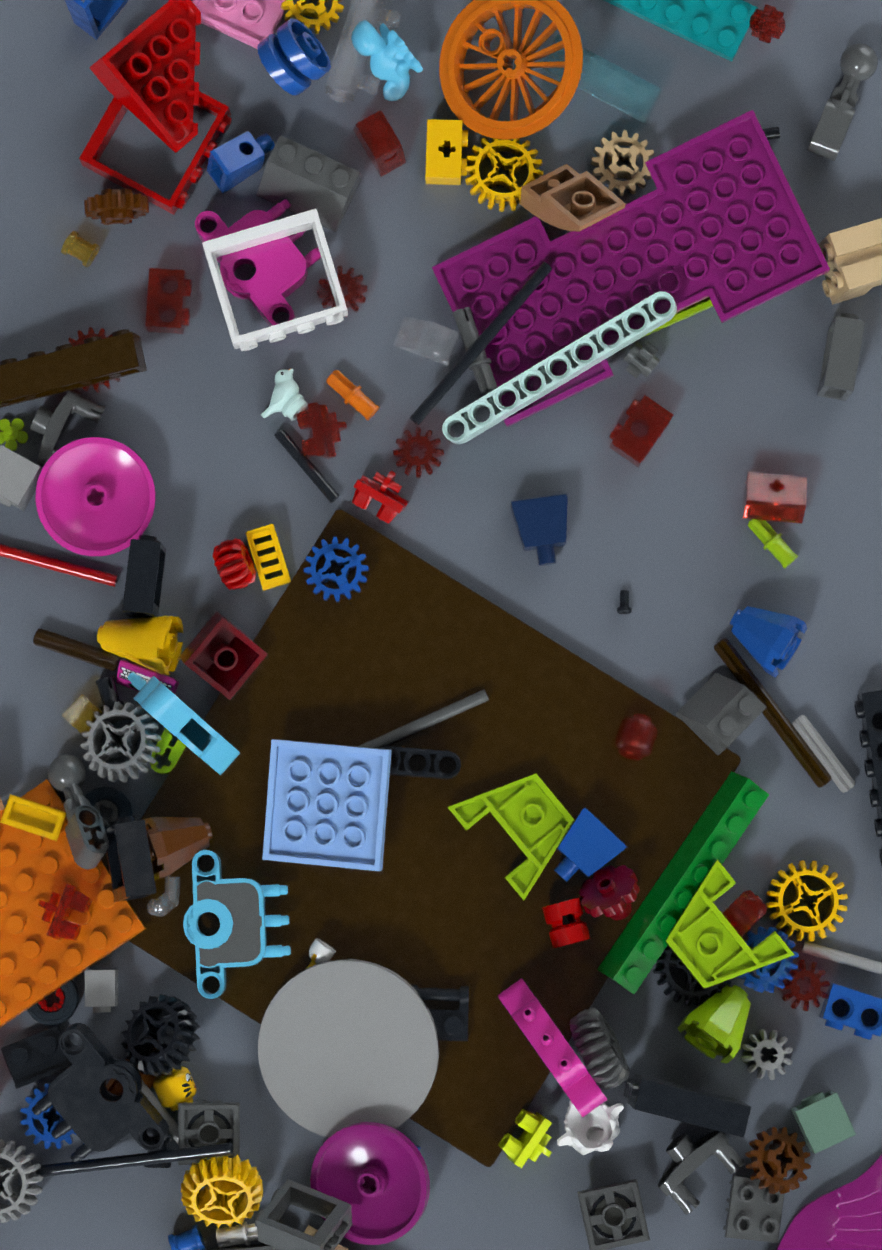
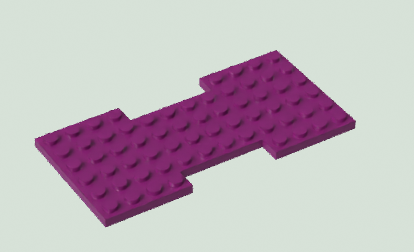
M753 109L645 162L657 189L626 204L624 209L580 232L571 231L550 241L541 220L535 216L432 267L452 312L459 309L464 311L465 307H470L480 336L543 262L551 266L552 271L484 349L487 358H490L492 361L489 365L497 388L659 291L667 292L674 298L677 312L709 297L721 323H724L830 271ZM660 300L656 303L654 310L659 314L667 313L671 303L667 300ZM641 315L633 316L629 321V327L636 330L640 329L645 323L644 317ZM613 330L606 332L603 342L607 345L617 342L619 339L618 332ZM581 347L578 351V359H590L593 354L592 347ZM607 359L504 419L506 426L509 427L614 376ZM563 361L556 362L552 367V373L555 376H561L567 370V364ZM531 377L527 381V390H538L541 386V378ZM506 392L501 398L502 406H512L516 400L515 393Z

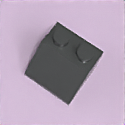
M715 673L675 714L717 755H720L767 707L745 685Z

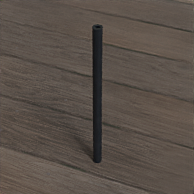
M543 262L411 415L410 419L415 424L419 425L547 277L552 271L550 265Z
M232 1143L79 1160L78 1162L41 1165L40 1169L35 1171V1174L48 1177L233 1155L234 1149Z

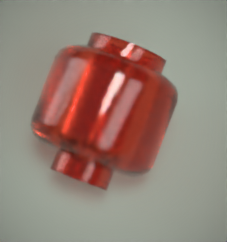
M634 714L633 717H626L621 720L615 738V745L623 757L638 761L652 753L658 731L656 726L650 722L651 719L648 716Z

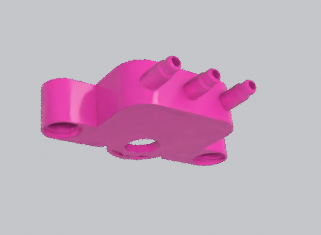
M284 199L267 212L253 210L229 228L215 212L203 211L196 217L195 228L202 242L275 221L285 213L291 204L287 199ZM207 221H213L217 224L216 229L211 233L201 230L202 225ZM306 231L216 258L220 263V272L227 291L234 297L248 299L269 326L277 325L273 319L278 312L289 314L288 321L295 319L294 311L285 298L303 285L308 276L307 268L321 258L318 247L303 256L293 242L299 239ZM243 264H249L256 268L255 275L246 281L235 277L236 269Z
M522 978L497 995L582 1117L608 1100Z

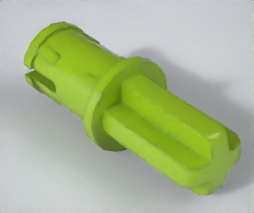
M758 514L749 521L747 525L764 544L763 549H768L784 569L799 557L781 538L783 534H778L762 515Z

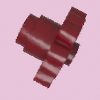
M609 865L597 870L593 874L592 879L584 881L579 891V895L582 898L581 904L586 913L591 914L595 918L604 914L606 917H611L617 921L628 917L632 912V902L636 900L637 894L640 891L637 884L638 878L634 871L626 865H621L616 869Z

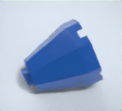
M747 606L743 611L738 609L730 621V625L733 626L732 634L762 669L775 678L779 674L777 667L783 670L800 646L802 640L797 637L799 631L805 634L807 630L806 623L795 616Z

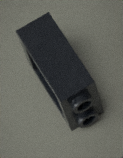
M139 535V540L131 539L122 611L128 617L146 618L158 617L166 549L157 540V537Z
M129 816L111 822V827L105 829L109 840V848L106 852L114 902L144 898L156 893L145 820L135 821V816Z

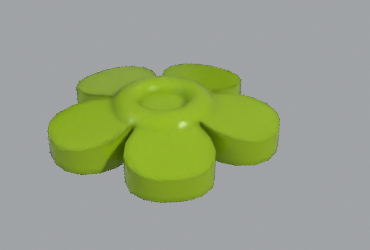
M15 418L12 424L8 419L0 420V430L3 431L0 432V444L5 443V447L12 451H16L18 448L16 440L21 444H25L29 438L27 432L21 431L25 426L21 419Z

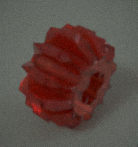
M337 266V277L340 286H343V289H345V286L348 287V295L344 296L346 307H351L357 313L359 308L355 302L364 304L366 298L361 294L368 291L367 285L360 284L364 280L363 275L359 274L353 277L354 268L352 267L348 269L346 274H343L342 266ZM320 279L319 285L324 289L317 291L318 297L325 298L321 303L322 307L327 308L332 305L331 308L336 307L329 281Z
M416 427V436L412 437L409 430L404 431L407 442L400 438L396 440V444L403 449L393 450L394 456L403 457L396 462V466L400 468L407 464L404 474L407 476L411 474L413 469H416V478H421V469H425L429 476L432 475L433 471L430 464L440 467L441 462L435 457L444 455L443 449L435 448L440 445V438L429 441L433 432L428 430L423 437L421 436L420 427ZM413 448L425 449L426 451L423 452L424 458L412 457L410 454H414Z
M748 890L735 899L722 914L738 934L743 937L766 914L767 906L757 894L755 895L751 890Z
M801 959L798 962L799 970H790L793 977L792 981L788 980L787 984H784L785 988L781 989L778 987V989H788V992L781 997L783 1001L794 997L790 1006L792 1009H796L801 1001L802 1010L808 1011L809 1000L814 1007L818 1008L820 1002L816 996L818 995L825 999L828 997L826 992L820 991V987H828L830 982L819 980V978L826 974L824 969L814 973L817 967L816 962L812 961L806 970L805 960ZM804 977H807V984L811 986L810 990H803L804 994H801L799 992L800 986L796 985L797 981L804 980Z

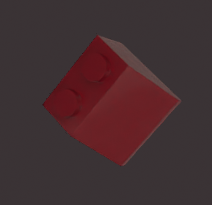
M216 611L179 658L188 668L230 700L268 654L239 628Z

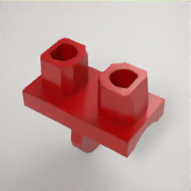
M392 470L387 477L376 472L373 480L362 475L354 485L356 491L352 503L366 510L372 499L377 500L382 505L376 516L388 524L398 513L400 514L406 508L409 501L397 495L403 486L394 482L397 473Z

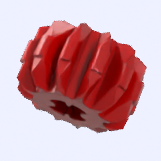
M236 538L228 539L214 547L212 557L215 561L214 565L217 568V574L220 575L221 581L229 590L242 589L255 582V564L243 541Z

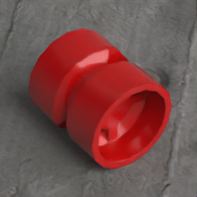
M580 898L542 907L546 924L552 926L549 936L553 948L590 939L587 924L580 919L584 914ZM566 915L569 920V924L563 925L562 916Z

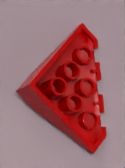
M169 0L89 67L104 87L175 153L198 135V123L193 122L194 106L199 105V82H194L195 66L200 65V42L195 40L196 25L201 24V12L191 0Z

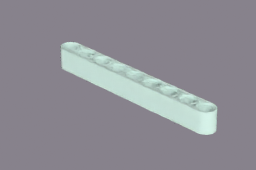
M659 291L449 416L442 425L444 436L455 444H463L670 321L677 312L674 298L667 292ZM667 300L671 303L667 313L659 314L654 310L658 301ZM635 315H641L645 319L644 325L637 330L630 328V319ZM610 330L616 331L619 334L618 341L613 345H607L603 342L605 333ZM583 346H590L593 349L592 357L588 360L578 359V351ZM558 361H563L567 364V370L561 376H555L552 373V367ZM531 377L541 378V386L538 390H527V381ZM506 392H513L516 396L514 404L509 407L502 406V395ZM482 407L489 408V418L484 422H478L476 420L477 410ZM457 422L463 423L465 427L464 433L460 437H452L450 433L451 426Z

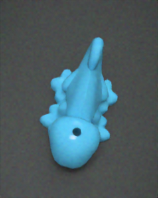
M367 20L360 21L352 31V44L360 55L371 56L370 68L373 75L377 79L387 80L383 87L384 99L389 102L397 101L405 95L409 88V69H413L417 73L424 69L394 30L390 31L382 23L379 26L380 36L373 25Z

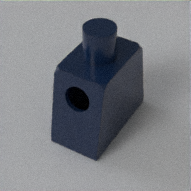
M567 494L511 501V512L524 551L537 550L539 566L555 564L554 547L566 545Z

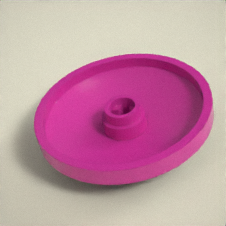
M83 438L63 446L46 462L37 481L36 508L45 530L62 547L80 555L107 556L126 549L130 546L131 539L138 540L139 535L144 533L151 521L155 508V486L146 464L132 449L108 438Z

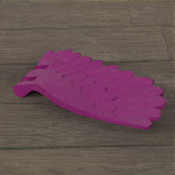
M882 1154L854 1181L805 1204L787 1225L776 1250H882Z

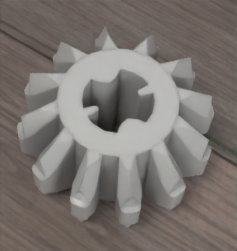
M760 1029V1040L754 1034H750L748 1037L754 1045H742L744 1050L751 1051V1055H744L741 1059L743 1062L753 1061L747 1067L749 1073L754 1072L759 1067L757 1072L758 1079L762 1080L767 1070L769 1079L775 1080L774 1069L781 1075H784L786 1071L781 1066L782 1062L792 1065L793 1061L789 1058H784V1054L792 1053L793 1048L781 1047L787 1042L788 1038L783 1036L776 1041L777 1030L773 1029L770 1032L769 1039H767L765 1029ZM762 1048H773L774 1053H771L774 1058L772 1061L766 1059L762 1061L760 1059V1056L763 1055L760 1053Z

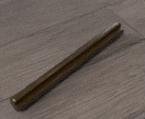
M724 638L715 644L714 650L738 682L745 685L767 707L762 712L817 787L821 788L831 781L829 773L730 641Z

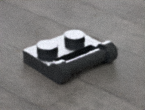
M410 984L418 992L422 1000L460 1001L459 1010H429L435 1022L438 1040L468 1041L469 986H460V989L418 988V985Z

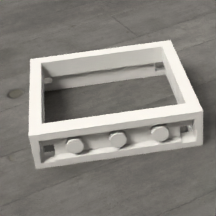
M316 208L202 242L234 349L240 348L241 351L251 350L258 347V342L268 339L270 343L278 342L287 338L286 334L295 331H298V334L308 333L315 329V325L325 322L327 325H334L342 322L344 316H348L346 303ZM313 229L336 307L239 335L216 258Z

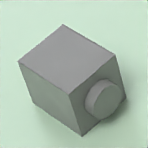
M118 969L85 970V1007H93V1013L111 1012V1006H119Z

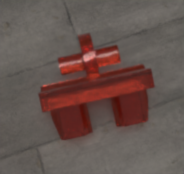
M317 402L308 404L309 409L296 415L300 429L312 428L314 438L302 440L303 454L305 456H319L328 459L336 457L334 443L341 442L340 431L347 429V422H338L336 412L328 413L327 405H318Z
M66 884L58 906L56 905L60 894L52 892L48 903L39 900L38 906L46 908L41 920L50 923L55 912L46 934L47 936L58 940L64 938L76 941L82 925L68 921L73 909L87 914L92 899L81 893L79 888Z

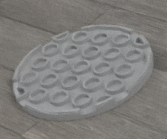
M329 960L313 965L291 978L272 999L264 1014L259 1031L258 1059L260 1070L269 1093L281 1110L297 1124L311 1132L329 1138L342 1128L361 1122L381 1123L395 1129L418 1110L432 1087L439 1061L437 1029L430 1010L426 1007L418 992L395 972L376 963L364 960Z

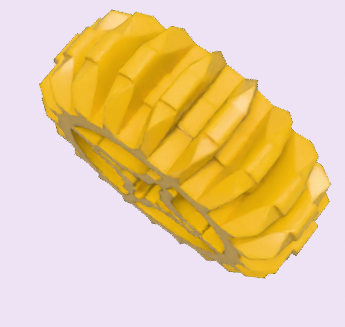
M482 138L481 145L483 149L476 145L472 147V151L476 156L468 155L466 158L467 162L471 164L466 167L467 175L471 176L465 179L466 185H474L470 189L472 196L481 193L477 200L479 204L484 203L488 199V209L490 210L497 203L499 204L500 212H504L505 204H509L511 211H515L516 201L519 203L521 201L522 186L543 176L544 171L537 169L542 166V159H534L538 155V150L535 148L527 151L530 146L529 140L524 141L520 145V138L513 139V141L492 138L491 143L486 138ZM499 152H511L517 156L506 159ZM489 157L493 170L487 174V178L482 180L479 170L483 161ZM526 164L528 177L525 183L519 187L515 174L520 171L521 166ZM499 167H502L504 171L509 169L510 179L504 174L499 175ZM497 185H502L509 193L495 192L488 187L493 188Z
M801 860L799 861V870L797 871L793 863L787 865L790 872L789 875L785 871L779 870L777 873L782 881L779 882L775 879L770 881V884L777 887L776 892L772 890L766 892L767 896L775 897V902L766 903V907H776L777 912L771 913L769 918L773 920L780 917L781 921L775 927L780 930L787 925L788 928L785 933L788 934V937L796 930L797 941L803 940L804 932H807V938L810 942L814 941L815 931H817L821 939L826 938L824 927L831 932H835L836 927L831 921L835 920L842 923L844 920L836 913L837 910L847 911V906L839 905V900L847 899L848 895H838L837 890L842 889L845 885L843 882L833 884L832 881L837 878L838 874L833 872L827 877L825 875L829 868L827 865H823L818 872L816 871L817 861H811L809 869H807L805 861ZM801 876L817 878L826 887L817 891H811L803 883ZM793 881L796 893L795 898L791 903L783 906L784 891L788 884ZM803 892L806 896L820 894V896L814 898V903H811L813 906L810 909L807 906L793 908L794 905L800 903V899H803L801 897ZM830 896L829 911L821 921L818 904L821 900ZM799 910L803 911L808 919L811 920L813 926L799 925L793 922L788 917V914Z
M238 1154L233 1158L228 1156L211 1157L209 1160L202 1158L199 1163L192 1162L190 1170L185 1171L183 1182L181 1183V1200L183 1206H186L187 1214L193 1215L195 1222L204 1220L206 1227L214 1223L218 1229L221 1224H227L231 1229L233 1222L242 1225L245 1218L252 1219L254 1211L259 1210L260 1202L263 1198V1181L261 1176L258 1175L257 1167H251L249 1159L240 1162Z

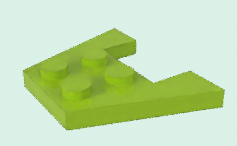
M537 773L447 807L466 831L490 812L528 859L505 877L523 901L574 822L573 817Z
M718 859L665 940L703 989L794 955L776 931L772 932L753 949H750L713 903L736 884L735 880Z

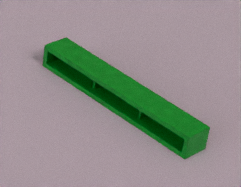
M731 771L597 970L632 994L636 993L667 947L666 938L715 861L718 859L723 864L769 796L766 791L749 778Z

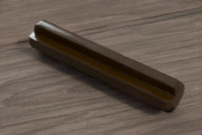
M41 628L35 632L33 644L111 671H115L119 663L120 657Z

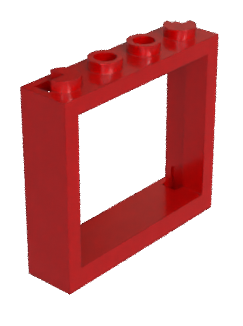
M199 91L198 107L215 115L216 119L170 200L98 162L128 110L115 97L112 99L79 157L82 166L117 185L131 189L134 194L147 196L149 202L175 215L178 208L182 210L190 196L187 192L192 183L197 184L204 171L201 167L206 158H209L210 151L218 147L216 140L220 133L225 134L231 125L232 118H230L229 106Z

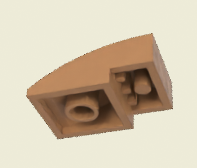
M568 164L522 186L520 205L542 221L567 231L580 232L625 208V203L588 171L579 174Z

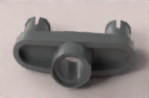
M74 389L68 391L55 411L40 405L30 426V430L43 435L37 464L44 466L49 458L58 451L55 445L70 414L77 413L98 424L105 406L82 397V393Z
M711 1132L695 1143L684 1133L673 1140L666 1148V1152L674 1162L661 1177L658 1187L666 1196H671L685 1215L693 1211L686 1203V1200L694 1208L700 1204V1201L683 1184L684 1179L704 1161L715 1154L730 1174L738 1171L731 1162V1159L740 1168L745 1163V1160L728 1143L729 1138L724 1132Z

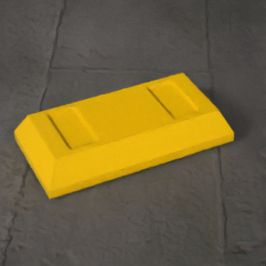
M10 794L0 823L57 841L66 812Z

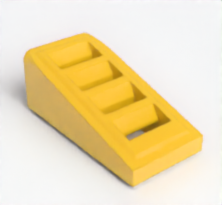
M274 524L245 532L263 591L290 583V575ZM271 535L272 540L255 545V539ZM274 547L276 551L263 556L258 555V551ZM278 558V564L262 568L261 563ZM282 570L283 575L266 580L265 574Z

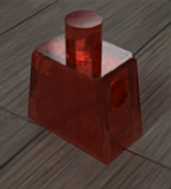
M381 110L355 124L353 131L380 177L406 163L402 145ZM394 153L392 157L384 160L388 155Z

